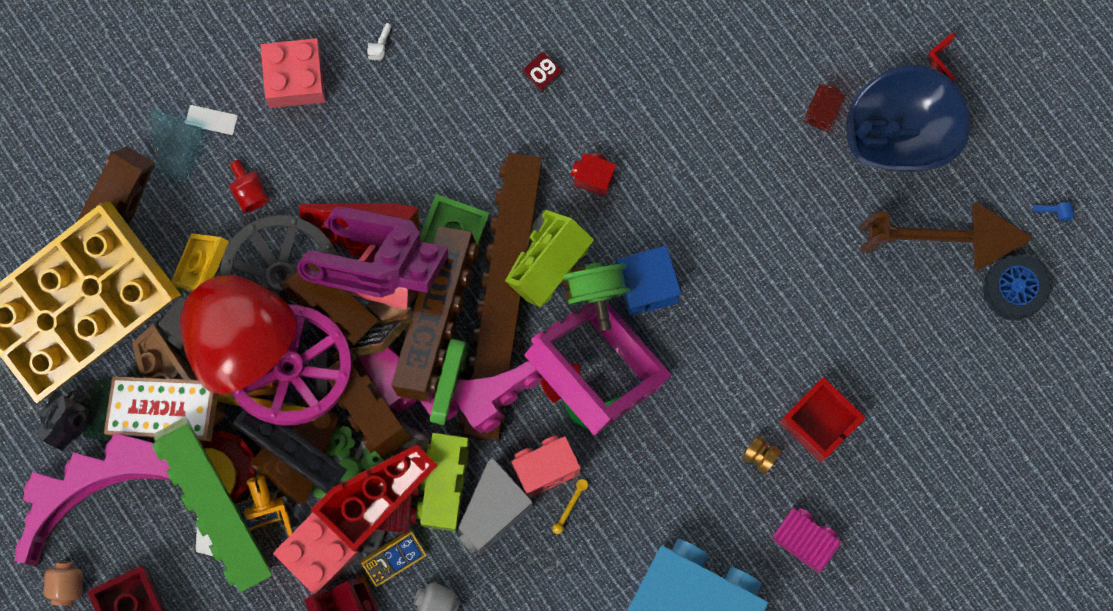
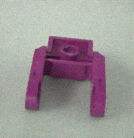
M336 207L326 220L327 229L330 228L333 233L339 236L351 238L352 241L381 246L374 257V262L369 263L317 251H308L298 263L297 271L304 280L310 283L379 298L394 294L395 288L398 287L428 293L448 258V247L421 242L420 232L410 220L347 207ZM336 218L346 221L348 227L341 226L336 221ZM307 263L315 264L320 271L312 270Z

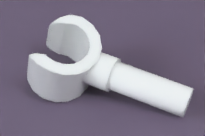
M385 24L378 44H368V59L382 60L384 58L386 39L392 28L390 24Z

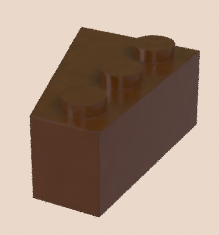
M128 146L116 152H111L105 161V168L77 221L99 204L111 202L130 227L155 162Z
M303 398L296 405L309 408V405ZM329 410L316 418L315 421L287 426L325 453L338 417ZM262 448L249 465L260 475H264L266 480L288 501L305 505L313 484Z

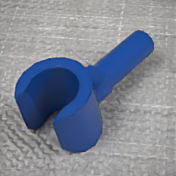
M1068 202L1052 206L1033 204L1032 211L1057 213L1059 221L1072 220L1074 217L1073 206Z

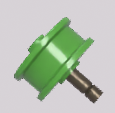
M602 262L585 265V270L563 275V280L569 282L571 293L568 305L589 302V304L595 303L600 331L612 329L607 300L632 292L631 288L626 287L623 270L627 268L626 263L603 266Z

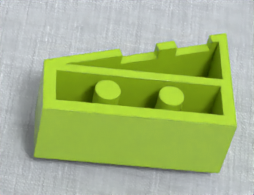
M546 209L541 216L545 221L540 230H533L529 237L533 242L527 253H520L505 280L527 302L540 308L552 298L553 291L561 281H564L563 275L571 273L572 267L587 254L589 246L594 241L572 218Z
M432 433L431 444L427 445L426 454L438 466L421 483V490H425L423 502H418L416 519L421 520L420 525L422 527L457 532L470 448L468 438Z

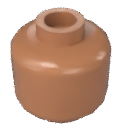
M57 561L55 562V567L48 568L45 571L43 594L45 598L51 600L50 604L59 606L74 605L75 600L81 598L83 593V571L73 567L74 562Z

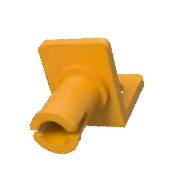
M264 475L257 476L259 488H257L254 477L247 480L254 505L244 509L245 519H253L280 510L288 536L293 533L283 497L271 499Z

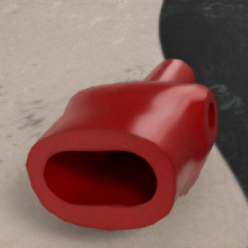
M240 160L231 162L230 167L236 180L229 185V189L237 200L242 213H250L267 204L270 199L264 190L258 173L250 172L246 174Z

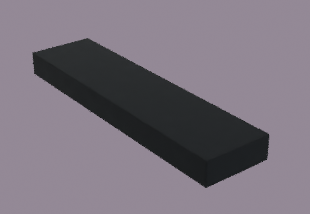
M243 409L232 424L326 494L339 483L347 472L346 468L287 425L265 422L254 417L245 409Z

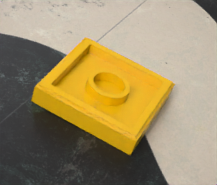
M192 233L171 280L176 289L193 292L197 286L214 278L229 241L218 236Z

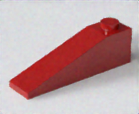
M394 203L301 204L299 206L300 219L317 227L324 233L332 245L337 244L350 250L349 254L357 258L359 255L362 256L371 244L352 241L351 238L339 236L333 233L330 228L327 229L326 220L336 207H347L410 220L420 232L419 207ZM336 218V221L341 226L348 227L346 221Z
M416 444L331 488L311 511L354 552L425 480L438 464Z

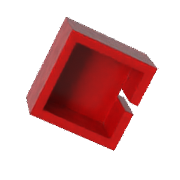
M822 377L779 423L813 457L822 463L866 417Z

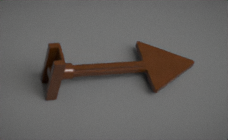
M978 203L972 205L973 230L896 227V225L889 224V212L882 211L876 212L860 225V230L869 231V241L861 246L862 253H872L885 243L895 242V240L972 243L975 271L1032 240V237Z

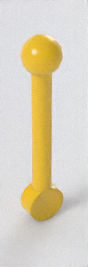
M580 479L577 481V489L559 522L555 523L552 527L555 534H561L564 531L563 525L581 492L585 491L588 487L586 480Z

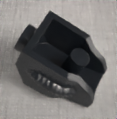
M55 390L40 415L39 439L63 451L72 440L80 436L90 422L89 409L83 406L85 400L72 392L65 396Z

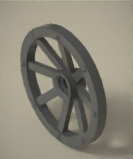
M268 216L248 224L231 239L221 260L219 276L231 275L232 268L262 277L264 281L260 283L261 286L271 289V292L279 297L282 291L291 305H297L279 286L282 282H277L274 278L275 273L279 271L285 280L297 269L300 260L291 265L287 264L296 230L306 234L316 242L320 248L315 251L338 255L324 233L311 223L292 216ZM277 226L287 227L278 262H275L259 230ZM249 236H251L268 267L267 269L234 259L238 248ZM305 321L302 333L316 325Z

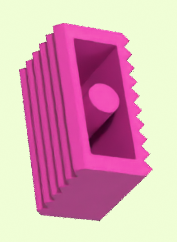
M793 508L771 537V540L817 573H820L841 545V542L837 540L839 535L826 525L821 528L812 522L814 517L806 510L800 508L797 511Z

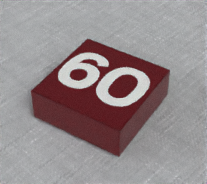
M544 52L540 53L522 70L523 74L541 92L562 74V70Z

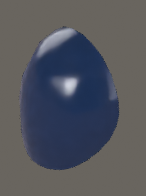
M903 65L890 69L867 83L852 101L846 124L848 145L851 153L859 162L875 168L897 172H922L936 169L957 158L967 144L970 132V116L966 102L959 88L947 76L935 69L920 65Z

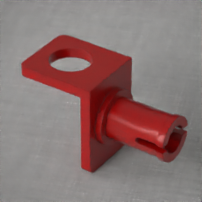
M951 33L928 53L927 59L930 61V68L944 74L955 84L956 78L937 57L940 52L955 41L956 35Z

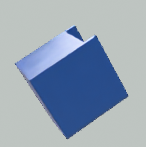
M666 245L615 261V264L626 263L627 266L623 270L626 287L631 288L632 292L624 294L623 298L629 317L679 303L677 296L682 294Z

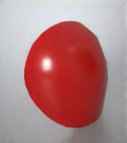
M233 275L217 276L197 286L184 302L180 315L182 342L189 364L200 384L208 391L217 394L239 391L269 372L288 351L295 337L297 326L294 312L279 296L254 281Z

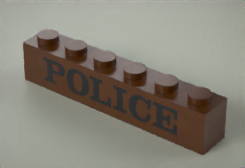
M438 227L433 244L448 247V258L429 292L419 291L391 384L398 397L430 403L433 394L437 392L440 381L439 373L441 367L444 366L449 339H453L455 336V318L457 313H460L463 308L464 297L462 294L464 287H468L470 284L472 260L475 261L479 252V245L476 243L472 232Z

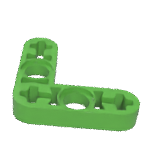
M451 339L431 411L430 422L440 425H445L458 376L464 373L468 359L469 348L464 341Z

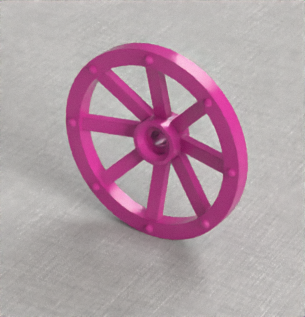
M289 305L296 318L295 337L288 351L271 369L274 371L265 374L251 385L239 391L231 392L243 409L265 422L278 425H297L312 421L334 407L347 388L351 372V357L344 335L328 317L304 306ZM305 321L318 326L329 335L303 354L299 355L297 353ZM335 344L340 357V370L303 366ZM284 366L294 367L290 372L283 370ZM301 376L336 380V383L327 396L318 402L301 379ZM274 381H280L271 409L261 406L247 395ZM292 383L309 405V408L292 412L281 411L289 384Z

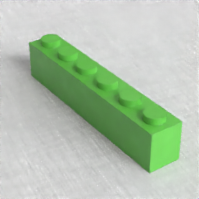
M187 417L154 433L156 443L152 444L153 450L160 461L165 458L170 469L166 470L171 482L174 486L179 484L184 494L181 495V499L188 511H195L198 517L195 523L201 535L204 537L208 534L213 543L209 548L215 560L218 562L222 559L227 569L223 573L230 586L236 584L241 593L272 576L271 568Z

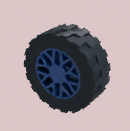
M1019 254L1016 256H1006L1004 259H1000L984 278L985 283L983 284L984 299L989 304L988 307L995 311L999 317H1005L1006 320L1016 319V321L1023 318L1027 319L1037 313L1047 302L1046 299L1050 295L1049 286L1051 285L1047 277L1048 273L1041 267L1039 262L1034 261L1029 256L1024 257Z

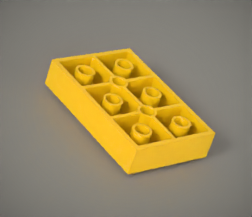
M112 203L99 204L0 281V357L33 400L38 403L50 397L55 390L57 391L174 302L181 294Z

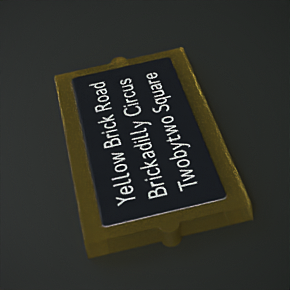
M410 315L378 321L354 345L348 346L350 353L352 352L354 356L384 352L413 319ZM337 351L333 355L336 358V360L340 359L339 353Z

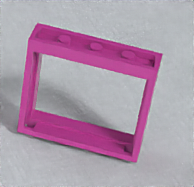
M588 302L578 313L576 311L571 312L562 323L560 321L555 322L547 329L546 334L541 331L531 339L533 345L524 354L594 436L654 394L672 376L608 302L607 307L612 329L600 331L595 303L589 304ZM587 321L592 323L643 381L608 407L553 345L554 342Z

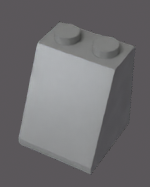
M493 458L488 461L459 526L462 534L459 539L471 554L476 550L481 555L533 508L532 501Z

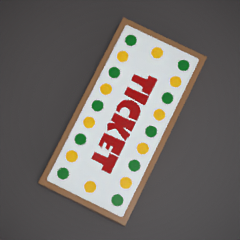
M112 377L104 434L113 436V433L128 437L154 438V433L187 417L200 441H212L218 394L205 389L198 380Z

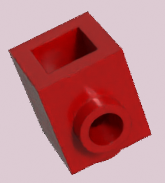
M583 153L581 161L575 160L570 176L575 177V187L606 197L615 173L616 164L606 161L607 158L598 153H591L590 155Z

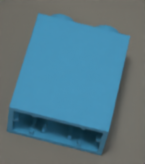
M677 539L672 551L662 545L660 546L627 611H764L768 602L756 596L762 585L759 580L734 567H730L725 578H722L703 568L709 557L708 553L684 540Z

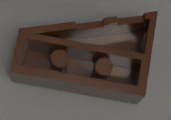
M307 263L312 270L320 271L315 264ZM297 269L279 285L298 306L311 308L328 317L340 329L348 346L354 345L379 321L346 290L310 283L299 275ZM319 328L320 331H321L326 337L329 336L325 331H323L321 328Z
M351 352L349 382L344 394L337 403L342 410L347 409L350 413L347 419L356 432L361 430L365 435L361 440L370 453L376 451L384 459L410 441L411 437L387 404L369 374ZM340 360L327 369L340 370ZM327 379V381L333 388L336 383V380Z

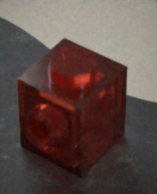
M819 84L803 122L829 133L845 95L832 85L823 86Z

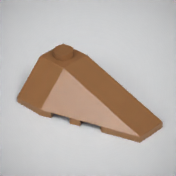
M152 324L132 342L139 373L143 375V378L197 380L192 368L173 345L167 341V338L156 325ZM218 401L214 426L226 416Z

